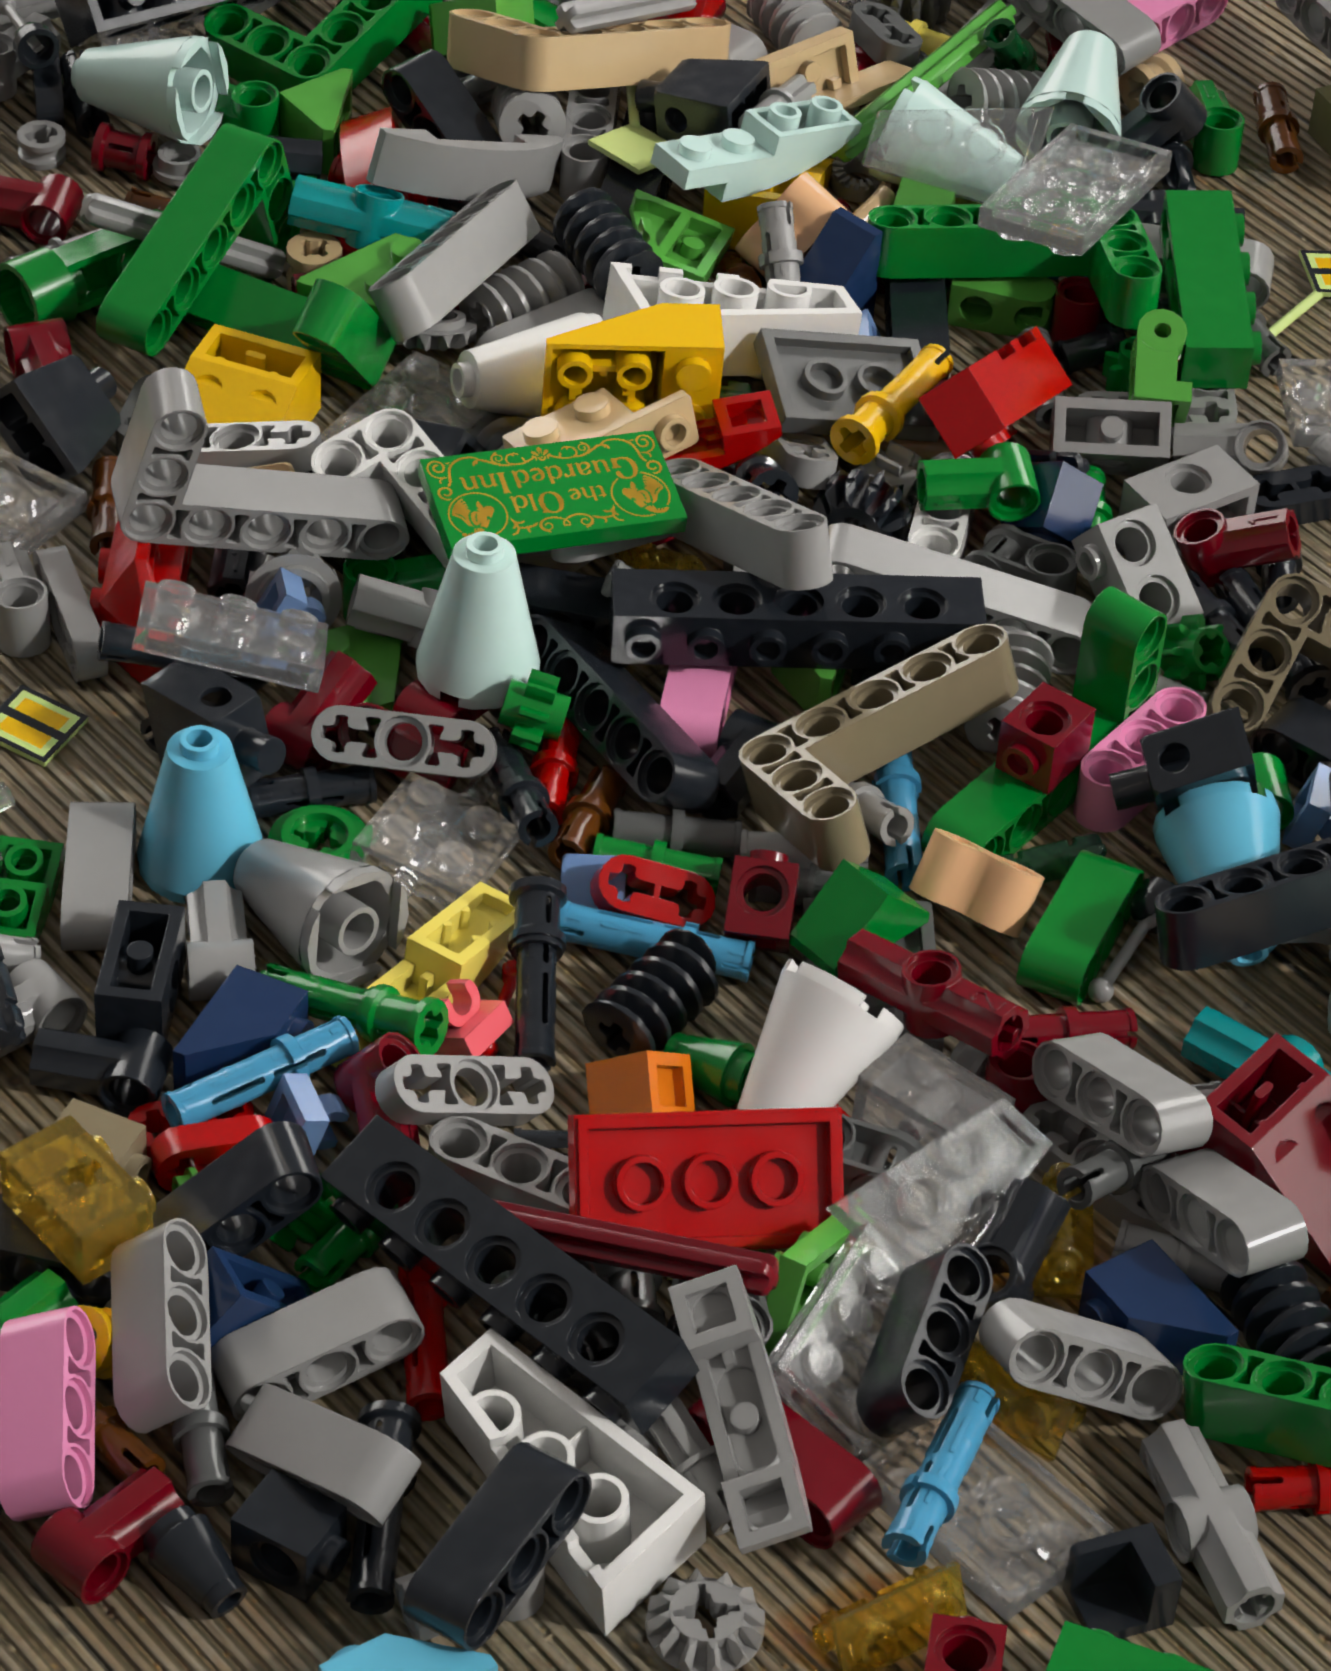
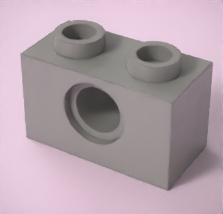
M1055 396L1050 418L1049 451H1056V455L1059 452H1077L1081 454L1082 458H1086L1090 465L1100 468L1107 475L1135 476L1167 464L1170 459L1172 402Z
M1215 445L1125 479L1118 516L1156 502L1178 554L1182 556L1174 538V528L1182 517L1192 511L1204 508L1219 510L1225 519L1254 514L1260 483L1221 447Z

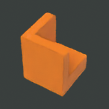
M646 1050L585 1063L589 1114L695 1111L690 1054Z

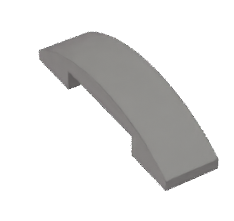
M380 128L366 180L374 185L403 192L471 201L482 192L499 183L516 179L525 198H531L550 190L564 140L560 136L532 134H515L513 142L437 139L427 130Z
M733 1265L668 1287L681 1338L684 1340L700 1370L696 1374V1379L723 1474L724 1482H721L739 1551L743 1555L812 1532L813 1528L807 1497L787 1418L740 1270L737 1265Z

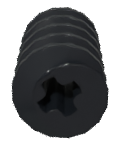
M590 187L579 190L570 196L559 208L553 224V234L556 243L565 251L567 257L576 265L578 271L585 276L586 281L595 289L597 295L604 302L611 262L632 264L631 274L658 277L659 267H664L661 258L653 252L650 244L643 239L642 234L633 227L632 222L622 213L621 208L612 201V197L603 189Z
M676 928L667 931L658 943L651 945L641 958L636 959L630 965L626 972L616 977L610 987L603 989L594 1002L586 1005L582 1011L585 1027L592 1038L600 1046L608 1049L617 1057L646 1050H663L672 1035L677 1032L681 1033L686 1027L687 1022L695 1020L702 1012L703 1007L711 1005L719 995L718 982L714 975L716 972V961L712 950L702 937L689 930Z
M1292 1261L1240 1278L1228 1273L1221 1284L1219 1296L1225 1308L1231 1312L1238 1330L1243 1332L1244 1339L1251 1350L1331 1368V1310L1328 1305L1319 1302L1321 1298L1315 1284L1307 1281L1308 1275L1301 1263Z

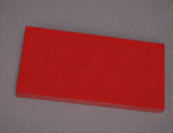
M842 1107L567 1115L569 1214L748 1250L790 1248L796 1243L803 1231L811 1232L831 1215L844 1219Z

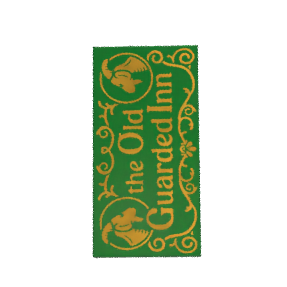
M653 430L420 459L418 476L448 561L455 544L460 539L482 531L492 532L506 539L514 546L516 554L680 533L685 532L688 516Z

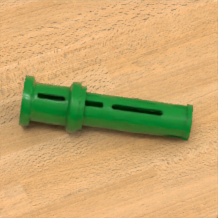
M277 963L267 964L268 971L262 969L260 972L261 974L308 990V1016L324 1021H330L337 1015L345 1016L353 1028L357 1029L359 1035L369 1043L374 1042L388 1032H397L407 1037L416 1046L420 1054L433 1055L439 1050L445 1039L449 1023L448 1009L445 1002L438 998L424 997L419 1001L401 996L396 988L386 984L372 986L369 989L359 988L311 973L296 971Z

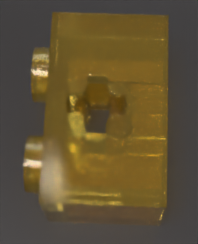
M71 1115L60 1119L0 1152L2 1200L83 1285L111 1270L112 1252L117 1245L153 1228V1214L156 1212L157 1206L149 1186L141 1177L136 1175L131 1177L114 1160L113 1154L103 1138L97 1134L90 1135Z

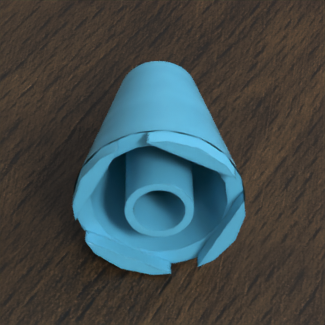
M205 725L184 728L176 732L169 739L137 847L140 876L150 889L170 901L185 904V896L197 890L203 881L226 880L228 885L235 889L233 874L240 854L254 842L263 839L231 740L222 731Z
M1215 782L1190 789L1179 795L1180 807L1167 816L1163 807L1156 815L1152 829L1156 845L1177 884L1179 885L1280 853L1281 815L1273 793L1264 788L1265 796L1252 793L1249 782ZM1277 945L1228 960L1227 962H1232V964L1241 967L1256 965L1264 961Z

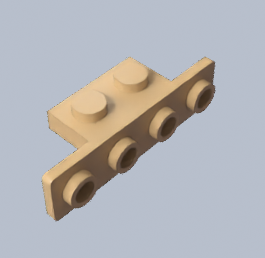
M841 26L754 60L769 62L771 88H779L792 76L803 74L807 82H814L817 92L811 96L812 98L819 95L834 98L851 115L860 110L859 106L876 99L912 69L911 67L887 60L858 71L853 31Z
M602 388L596 392L583 394L574 402L545 416L530 419L522 427L503 435L502 440L504 448L508 449L653 430L665 459L696 444L699 440L691 396L683 390H679L636 412H632L610 392Z

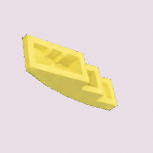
M480 881L407 937L404 959L366 989L379 984H386L396 988L401 996L419 1001L424 997L449 999L453 1004L452 994L446 984L450 979H470L478 988L508 951L507 939L509 933L514 930L515 908L509 903V895ZM355 1029L360 1051L371 1043L364 1040L359 1035L357 1029ZM350 1056L331 1065L337 1068L339 1064L350 1058Z

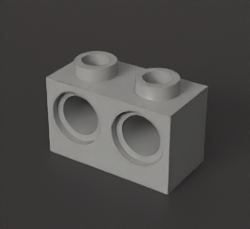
M1156 502L1097 524L1071 540L1076 551L1078 569L1083 577L1089 581L1095 597L1105 588L1114 586L1138 600L1139 597L1142 598L1147 605L1165 614L1167 625L1180 623L1184 615L1204 613ZM1115 542L1124 550L1126 560L1118 553Z

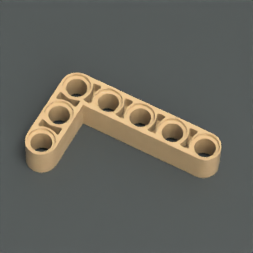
M454 9L449 11L446 60L455 70L523 91L556 92L638 85L642 79L663 81L682 60L689 58L728 60L731 23L726 20L707 17L643 20L571 34L569 31H559L556 26L541 27L486 10Z

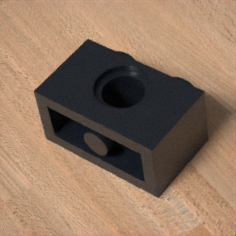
M126 900L118 901L94 992L96 1037L116 1040L117 1036L124 1030L145 1028L155 1031L168 1039L186 966L185 907Z

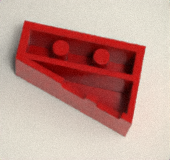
M1035 326L918 399L955 459L967 451L970 452L973 458H980V455L987 448L998 443H1004L1017 433L1012 423L1073 384L1039 328Z

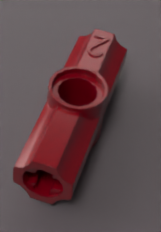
M862 928L848 939L846 948L837 961L838 979L903 1011V1023L906 1029L915 1036L924 1039H939L952 1036L1004 1062L1018 1051L1020 1041L1029 1029V1013L1027 1009L963 978L962 966L958 958L951 953L942 950H924L913 953Z

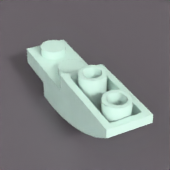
M819 95L814 96L811 100L792 103L774 102L767 107L745 110L740 129L728 128L720 133L702 136L685 135L677 140L655 143L650 163L683 190L703 187L720 202H726L770 189L814 167L858 135L862 123L845 111L843 105L838 100L828 96Z

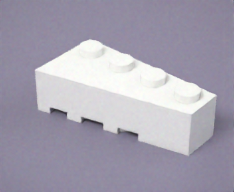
M611 262L602 315L603 320L660 303L720 304L725 344L722 377L750 376L763 380L753 345L761 328L859 334L862 312L844 286L770 278L767 288H758L753 282L734 274L717 273L716 281L711 283L683 278V269L659 267L658 277L631 274L632 264Z
M492 1328L486 1331L440 1372L445 1422L487 1478L507 1452L520 1442H528L588 1473L591 1477L592 1490L585 1511L549 1559V1562L605 1637L707 1541L704 1492Z

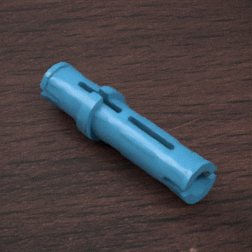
M911 751L876 769L874 780L871 782L872 785L882 791L885 799L905 807L913 814L914 829L905 843L900 844L896 840L895 847L883 843L884 877L898 887L897 871H900L903 892L912 891L909 885L922 858L917 799L922 791V784L919 773L914 770Z
M568 900L564 907L561 908L560 930L566 935V942L641 958L651 945L658 943L667 931L676 928L689 930L702 937L712 950L716 961V972L714 974L739 979L741 982L746 983L749 979L754 958L752 954L755 952L756 941H746L699 931V924L686 921L684 927L579 905Z
M337 1015L332 1020L295 1037L288 1033L272 1039L270 1048L230 1066L223 1067L172 1092L163 1093L161 1104L165 1117L172 1128L180 1125L205 1122L276 1090L283 1073H307L310 1078L311 1073L359 1052L357 1034L345 1016Z
M967 1380L958 1385L951 1406L944 1419H942L916 1473L910 1474L905 1479L900 1489V1508L887 1532L884 1534L881 1543L882 1549H888L887 1557L896 1564L911 1568L922 1566L928 1558L939 1528L942 1524L949 1522L953 1518L958 1508V1489L978 1452L988 1427L1000 1408V1399H992L996 1392L985 1383Z

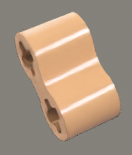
M804 172L794 180L777 200L791 201L793 203L797 249L803 252V259L833 211L840 207L847 210L808 172ZM758 220L737 243L735 251L765 278V271L760 270L758 256L763 254L761 229Z
M935 828L909 888L915 893L955 910L990 929L1018 938L1045 878L1037 872L994 854L963 837Z

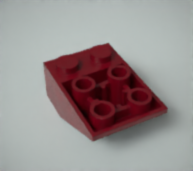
M1276 1032L1206 1097L1213 1115V1130L1209 1140L1202 1147L1177 1151L1175 1153L1180 1156L1204 1148L1212 1149L1291 1200L1302 1214L1308 1231V1251L1304 1257L1331 1278V1075Z

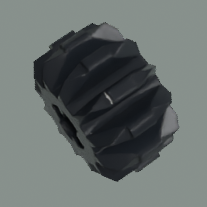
M862 464L852 469L850 474L840 469L831 476L825 486L826 490H820L814 499L812 509L827 517L828 526L836 523L853 524L903 541L908 540L914 504L901 499L904 484L890 486L885 482V470L876 473L873 477L868 474Z

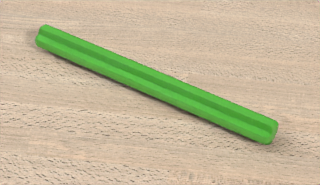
M1002 0L995 1L853 116L862 123L860 133L830 156L832 158L838 156L843 162H850L880 137L883 127L904 88L913 91L911 79L914 76L927 80L939 89L951 79L956 70L961 66L965 67L988 48L985 43L987 41L983 38V33L990 22L999 18H1007L1015 25L1016 22L1013 17L1017 13L1015 7L1012 4L1006 6Z

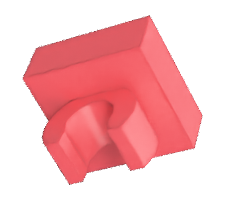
M450 979L446 984L452 994L453 1004L449 999H440L445 1002L448 1009V1029L443 1044L433 1055L480 1056L514 1023V1020L504 1000H480L479 990L470 979Z

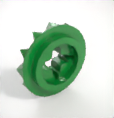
M308 805L293 809L275 821L268 835L269 839L308 849L317 848L320 843L326 841L327 837H330V848L323 847L320 852L367 864L371 845L369 830L358 816L340 807L330 805Z

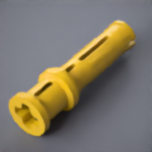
M938 344L924 346L919 354L881 391H870L864 394L855 404V410L852 415L842 416L833 424L830 431L831 444L843 460L853 465L870 463L879 453L880 443L894 439L901 432L904 426L905 415L919 402L918 398L929 392L953 370L954 364L950 354L938 365L935 363V360L946 350L943 346Z

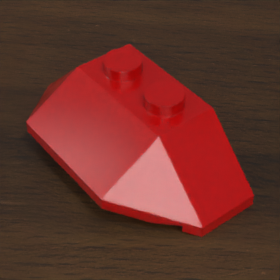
M118 521L115 526L111 548H101L99 554L98 583L103 584L102 588L92 587L90 595V605L98 624H100V628L103 621H109L110 623L126 624L128 626L178 631L195 547L133 541L123 534ZM116 662L140 684L163 669L133 663Z

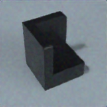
M1148 1523L1073 1544L1070 1547L1062 1590L1081 1626L1090 1629H1102L1122 1639L1173 1625L1183 1579L1153 1523Z

